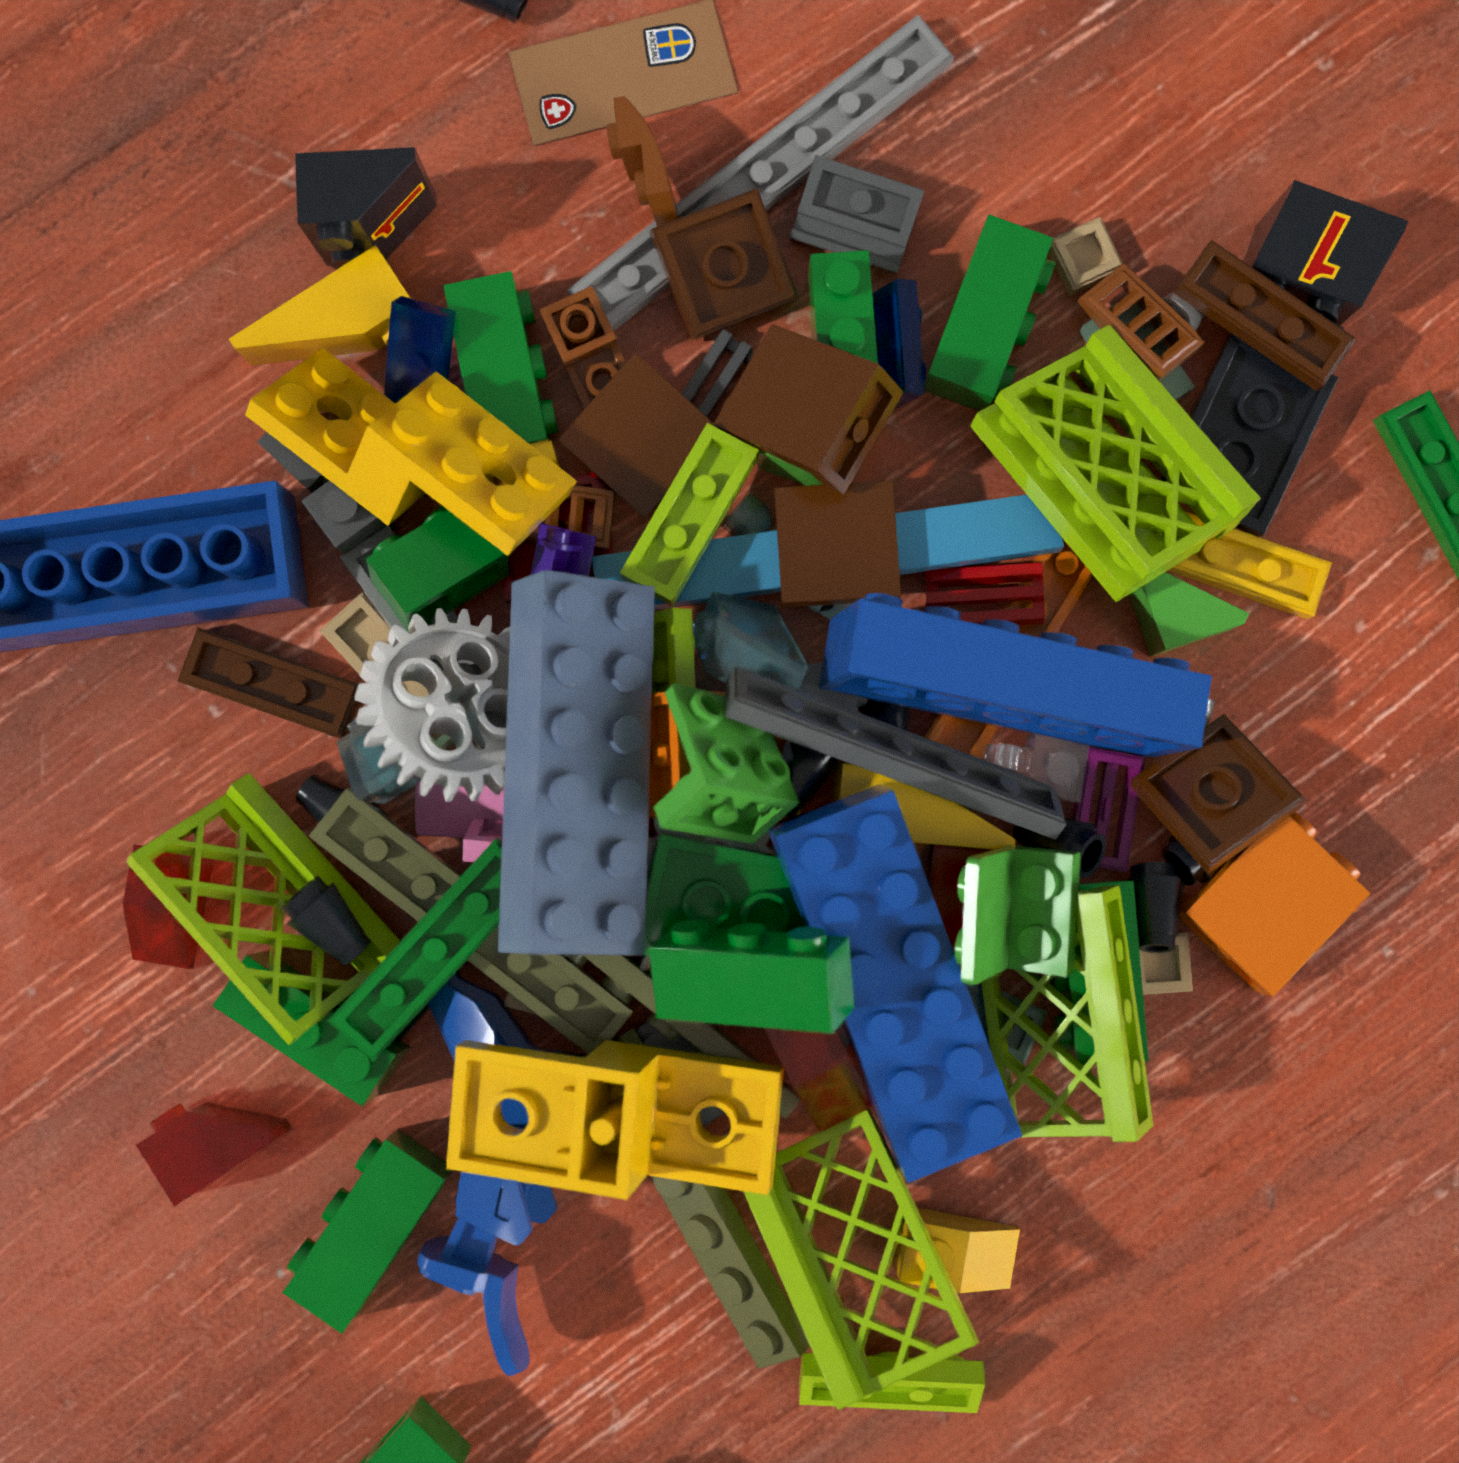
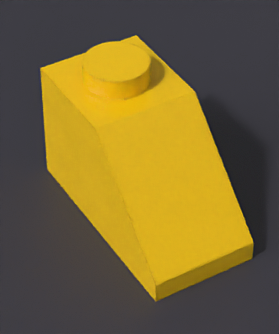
M917 1208L957 1293L1010 1289L1020 1232L1019 1227ZM904 1221L901 1234L913 1238L906 1221ZM898 1242L893 1258V1266L898 1279L904 1283L920 1286L926 1268L923 1257L919 1250ZM932 1279L930 1288L937 1289Z

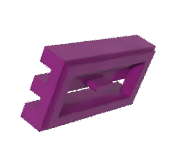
M1087 747L1083 749L1072 819L1088 822L1098 762H1103L1104 769L1094 826L1096 831L1102 834L1106 840L1118 765L1126 766L1127 771L1113 857L1104 856L1098 868L1127 872L1139 799L1138 795L1130 788V783L1133 777L1143 771L1145 757Z

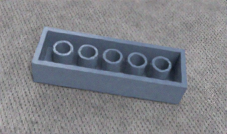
M548 570L512 582L498 952L572 955L645 954L654 623L653 586Z

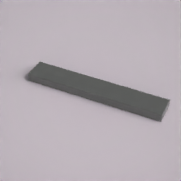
M734 667L726 682L725 717L1055 840L1066 826L1056 787L740 667Z

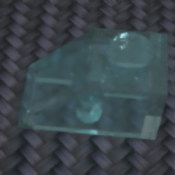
M712 591L704 612H699L694 619L695 649L707 673L726 684L734 667H740L799 689L809 666L775 605Z
M355 719L347 725L350 733L336 741L351 789L358 801L385 804L414 787L420 778L414 775L409 781L400 785L397 783L402 769L401 765L395 762L390 766L380 768L378 762L385 747L383 745L365 747L364 745L367 733L375 726L359 725Z

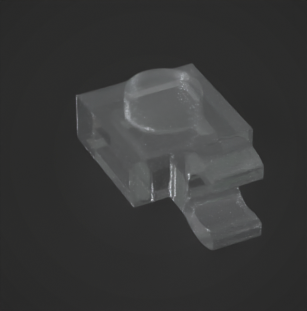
M1039 734L1027 735L1025 748L1004 743H998V745L986 744L984 760L1056 787L1061 801L1080 803L1090 746Z

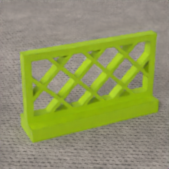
M1110 324L1094 332L1082 348L1004 388L998 393L994 401L1142 580L1150 577L1214 536L1219 539L1232 531L1261 499ZM1074 371L1089 388L1092 395L1065 388L1066 375ZM1032 396L1052 401L1050 418L1031 414L1021 402V399ZM1063 405L1091 411L1090 428L1063 422ZM1103 415L1113 417L1129 435V438L1101 431ZM1060 438L1087 444V462L1068 458L1059 447ZM1100 448L1127 454V472L1099 466ZM1140 458L1150 460L1165 477L1166 482L1139 476ZM1097 482L1124 488V507L1106 503L1097 492ZM1138 492L1164 498V517L1137 511ZM1178 502L1188 504L1204 525L1198 526L1177 521ZM1136 527L1163 533L1162 551L1151 557L1135 538Z
M250 773L233 782L226 794L130 854L126 862L288 1045H291L347 1000L401 942ZM220 816L236 834L235 848L203 843L204 826ZM193 834V842L184 840ZM164 852L191 856L189 880L166 877L152 860ZM201 857L234 862L232 886L200 882ZM244 864L266 867L275 877L274 892L243 888ZM317 875L327 885L334 882L363 928L365 935L371 940L366 949L351 961L359 972L348 981L323 978L325 951L303 935L283 933L284 911L281 907ZM181 893L187 894V900L182 896ZM204 896L231 900L229 925L206 922L196 911L197 897ZM241 902L273 906L272 931L239 927ZM222 939H227V945L223 942ZM238 941L271 945L269 971L247 968L237 957ZM289 947L312 950L311 976L280 972L281 948ZM262 984H267L268 990H266ZM279 986L311 990L310 1010L298 1021L295 1022L278 1003ZM322 991L333 992L322 1001Z
M1120 885L1078 890V931L1076 932L1075 949L1080 944L1081 957L1075 953L1074 968L1085 978L1086 993L1074 1005L1049 984L1055 975L1044 974L1041 977L1038 973L1015 970L1034 986L1017 1008L1000 993L999 977L1004 971L982 981L990 1049L1021 1130V1137L1112 1136L1113 1142H1137L1154 1124ZM1041 993L1067 1014V1017L1051 1037L1025 1015ZM1087 1004L1089 1006L1090 1018L1082 1012ZM1003 1012L1010 1018L1006 1024ZM1074 1021L1093 1037L1095 1053L1084 1066L1057 1043ZM1016 1025H1019L1042 1046L1041 1050L1027 1067L1009 1053L1007 1036ZM1049 1053L1076 1075L1060 1096L1033 1074ZM1096 1064L1099 1079L1090 1072ZM1012 1072L1018 1077L1014 1084L1012 1079ZM1082 1082L1102 1098L1104 1120H1085L1066 1103ZM1024 1084L1051 1106L1040 1121H1018L1015 1095ZM1058 1112L1065 1120H1052V1118Z
M866 1108L776 1153L773 1187L768 1195L743 1191L838 1410L979 1343V1339L870 1108ZM860 1127L863 1128L872 1148L865 1172L835 1161L843 1135ZM829 1143L825 1156L812 1152ZM799 1157L822 1164L812 1198L792 1190L782 1168L783 1165ZM878 1163L886 1180L874 1176ZM832 1169L862 1180L852 1213L821 1202ZM871 1184L891 1191L897 1201L899 1208L892 1230L861 1218ZM798 1202L809 1206L805 1218ZM818 1210L848 1222L838 1255L823 1250L816 1245L811 1232ZM904 1221H906L913 1238L901 1234ZM858 1226L889 1238L878 1272L847 1259ZM898 1242L919 1250L923 1257L926 1268L919 1288L887 1276ZM824 1260L834 1264L831 1276ZM844 1269L875 1281L865 1314L843 1306L837 1289ZM932 1279L941 1298L928 1293ZM884 1285L916 1298L906 1332L874 1319ZM925 1302L948 1311L959 1337L938 1346L915 1336ZM850 1320L861 1324L858 1336ZM870 1328L902 1341L895 1367L876 1376L863 1351ZM911 1346L925 1351V1353L907 1361Z

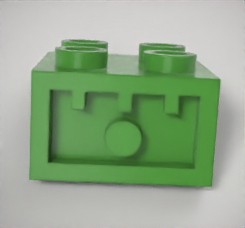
M673 683L665 691V696L692 771L682 777L675 784V787L654 806L660 828L751 844L755 843L799 804L790 780L789 768L781 757L773 734L725 717L726 696Z
M1008 845L968 857L966 866L961 870L958 881V896L960 901L965 903L964 925L960 929L955 943L956 962L962 965V983L976 985L1006 969L1068 977L1074 973L1080 852Z

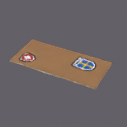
M705 0L508 52L533 146L607 127V124L616 123L613 98L625 96L641 116L646 117L738 93L713 0Z

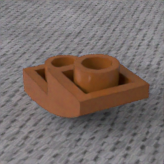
M625 96L613 98L616 123L607 124V136L613 160L622 158L629 180H635L640 205L650 204L657 226L678 219L672 187L661 152L650 128L638 110Z
M593 286L539 309L584 409L626 363L617 344V338Z

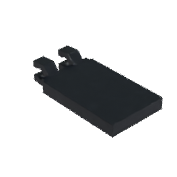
M1230 332L1189 416L1261 498L1236 526V528L1249 534L1261 537L1265 535L1339 377L1331 375L1325 385L1318 391H1315ZM1161 475L1159 481L1166 482V479Z

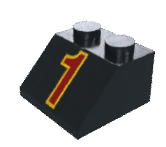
M415 147L295 153L297 224L325 264L332 266L336 270L375 245L385 260H387L437 206L436 193Z
M1294 180L1256 225L1243 261L1333 323L1341 325L1363 306L1405 232L1408 220Z

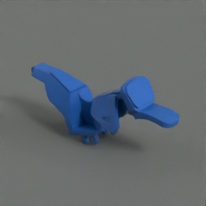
M459 969L427 1003L454 1062L456 1046L464 1040L583 1058V1054L545 1049L535 1045L509 1008L504 1006L505 1003L498 994L461 978ZM507 1098L503 1100L502 1115L505 1121L512 1127L526 1128L529 1122V1115L525 1106L516 1099ZM461 1172L455 1216L459 1218L450 1236L436 1237L422 1245L417 1264L423 1276L457 1292L467 1295L483 1292L487 1328L496 1359L503 1372L508 1376H513L525 1371L530 1361L528 1344L519 1320L516 1304V1281L519 1264L505 1260L501 1255L494 1253L498 1238L513 1245H520L532 1232L531 1222L545 1223L555 1213L558 1205L550 1186Z

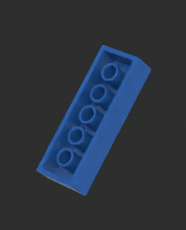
M276 480L0 520V652L309 608L295 496Z
M880 593L866 594L865 599H858L830 619L818 689L1146 758L1202 748L1212 676L1189 671L1190 663L1187 661L1160 657L1154 658L1153 663L1134 659V651L1132 649L1115 645L1097 646V650L1076 646V637L1063 633L1044 632L1040 634V638L1020 634L1019 625L1004 620L988 619L984 620L982 625L961 621V613L959 611L945 607H925L924 612L902 608L903 601L900 598Z
M878 784L770 828L768 830L804 926L822 928L826 931V935L849 936L854 1010L842 1022V1026L890 1152L906 1181L910 1183L1021 1137V1130L965 983L961 982L959 964L956 962L953 948L894 790Z

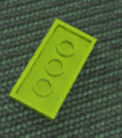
M1067 374L1065 377V388L1083 392ZM1032 396L1021 399V402L1031 414L1050 418L1052 401ZM996 403L977 412L970 427L1116 603L1192 556L1204 546L1205 543L1201 544L1150 577L1142 580ZM1063 405V422L1090 428L1091 411ZM1103 416L1101 431L1120 436ZM1060 438L1059 447L1068 458L1087 462V444ZM1100 448L1099 466L1127 472L1128 455ZM1140 459L1139 476L1158 480ZM1097 482V492L1106 503L1124 507V488ZM1138 492L1137 511L1164 517V498ZM1178 503L1177 521L1197 525ZM1136 527L1135 538L1151 557L1162 551L1163 533Z

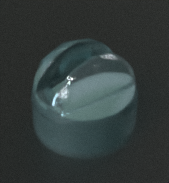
M749 491L726 518L721 527L732 536L768 532L771 525L770 510L758 496Z

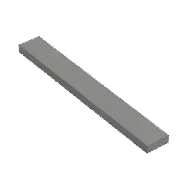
M918 14L676 204L678 218L758 188L764 207L768 211L808 179L815 155L830 160L834 159L951 67L954 56ZM655 221L567 289L568 296L593 286L613 332L670 288L649 233L652 228L657 227Z

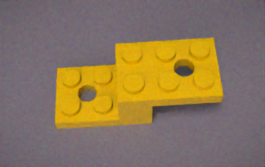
M322 347L252 397L245 416L389 526L427 493L507 556L569 496L577 483L573 477L557 466L552 460L544 456L437 371L395 404ZM320 411L331 412L341 419L330 421L323 417ZM484 475L495 476L505 485L496 486L488 481Z
M464 1040L456 1046L446 1169L626 1200L647 1175L768 1195L773 1187L784 1066L605 1040L585 1058ZM504 1099H516L525 1106L529 1115V1122L526 1128H515L505 1121L502 1115ZM715 1106L726 1112L731 1121L730 1132L721 1136L709 1133L702 1125L701 1110L706 1107Z

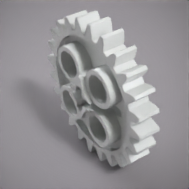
M442 608L436 610L431 626H428L418 613L412 616L408 626L409 633L395 624L391 627L387 638L389 644L378 640L374 644L371 653L374 661H365L360 673V677L366 683L359 684L355 693V700L367 704L359 709L356 723L364 726H375L366 735L364 740L365 747L381 745L385 747L378 762L380 768L390 766L395 762L402 766L397 780L398 784L406 783L414 775L421 778V796L425 797L431 791L434 784L443 786L446 802L452 801L459 787L465 788L472 802L477 801L483 791L484 783L495 795L501 794L504 789L506 728L492 725L487 720L484 712L495 711L507 719L510 626L499 635L492 633V616L489 615L485 616L478 627L470 624V616L467 609L461 610L456 623H449ZM431 659L438 660L443 668V671H441L437 664L432 662ZM457 661H472L478 665L482 674L471 675L460 668ZM405 681L419 682L425 686L429 695L424 697L413 696L405 690L402 683ZM448 697L453 704H448V702L446 701ZM464 703V705L467 707L466 711H464L461 704ZM433 733L446 734L455 742L457 749L451 751L441 750L432 743L429 735ZM471 738H473L474 741H475L478 745L482 746L484 749H483V750H477V749L474 747V745H473V743H472V741H471Z

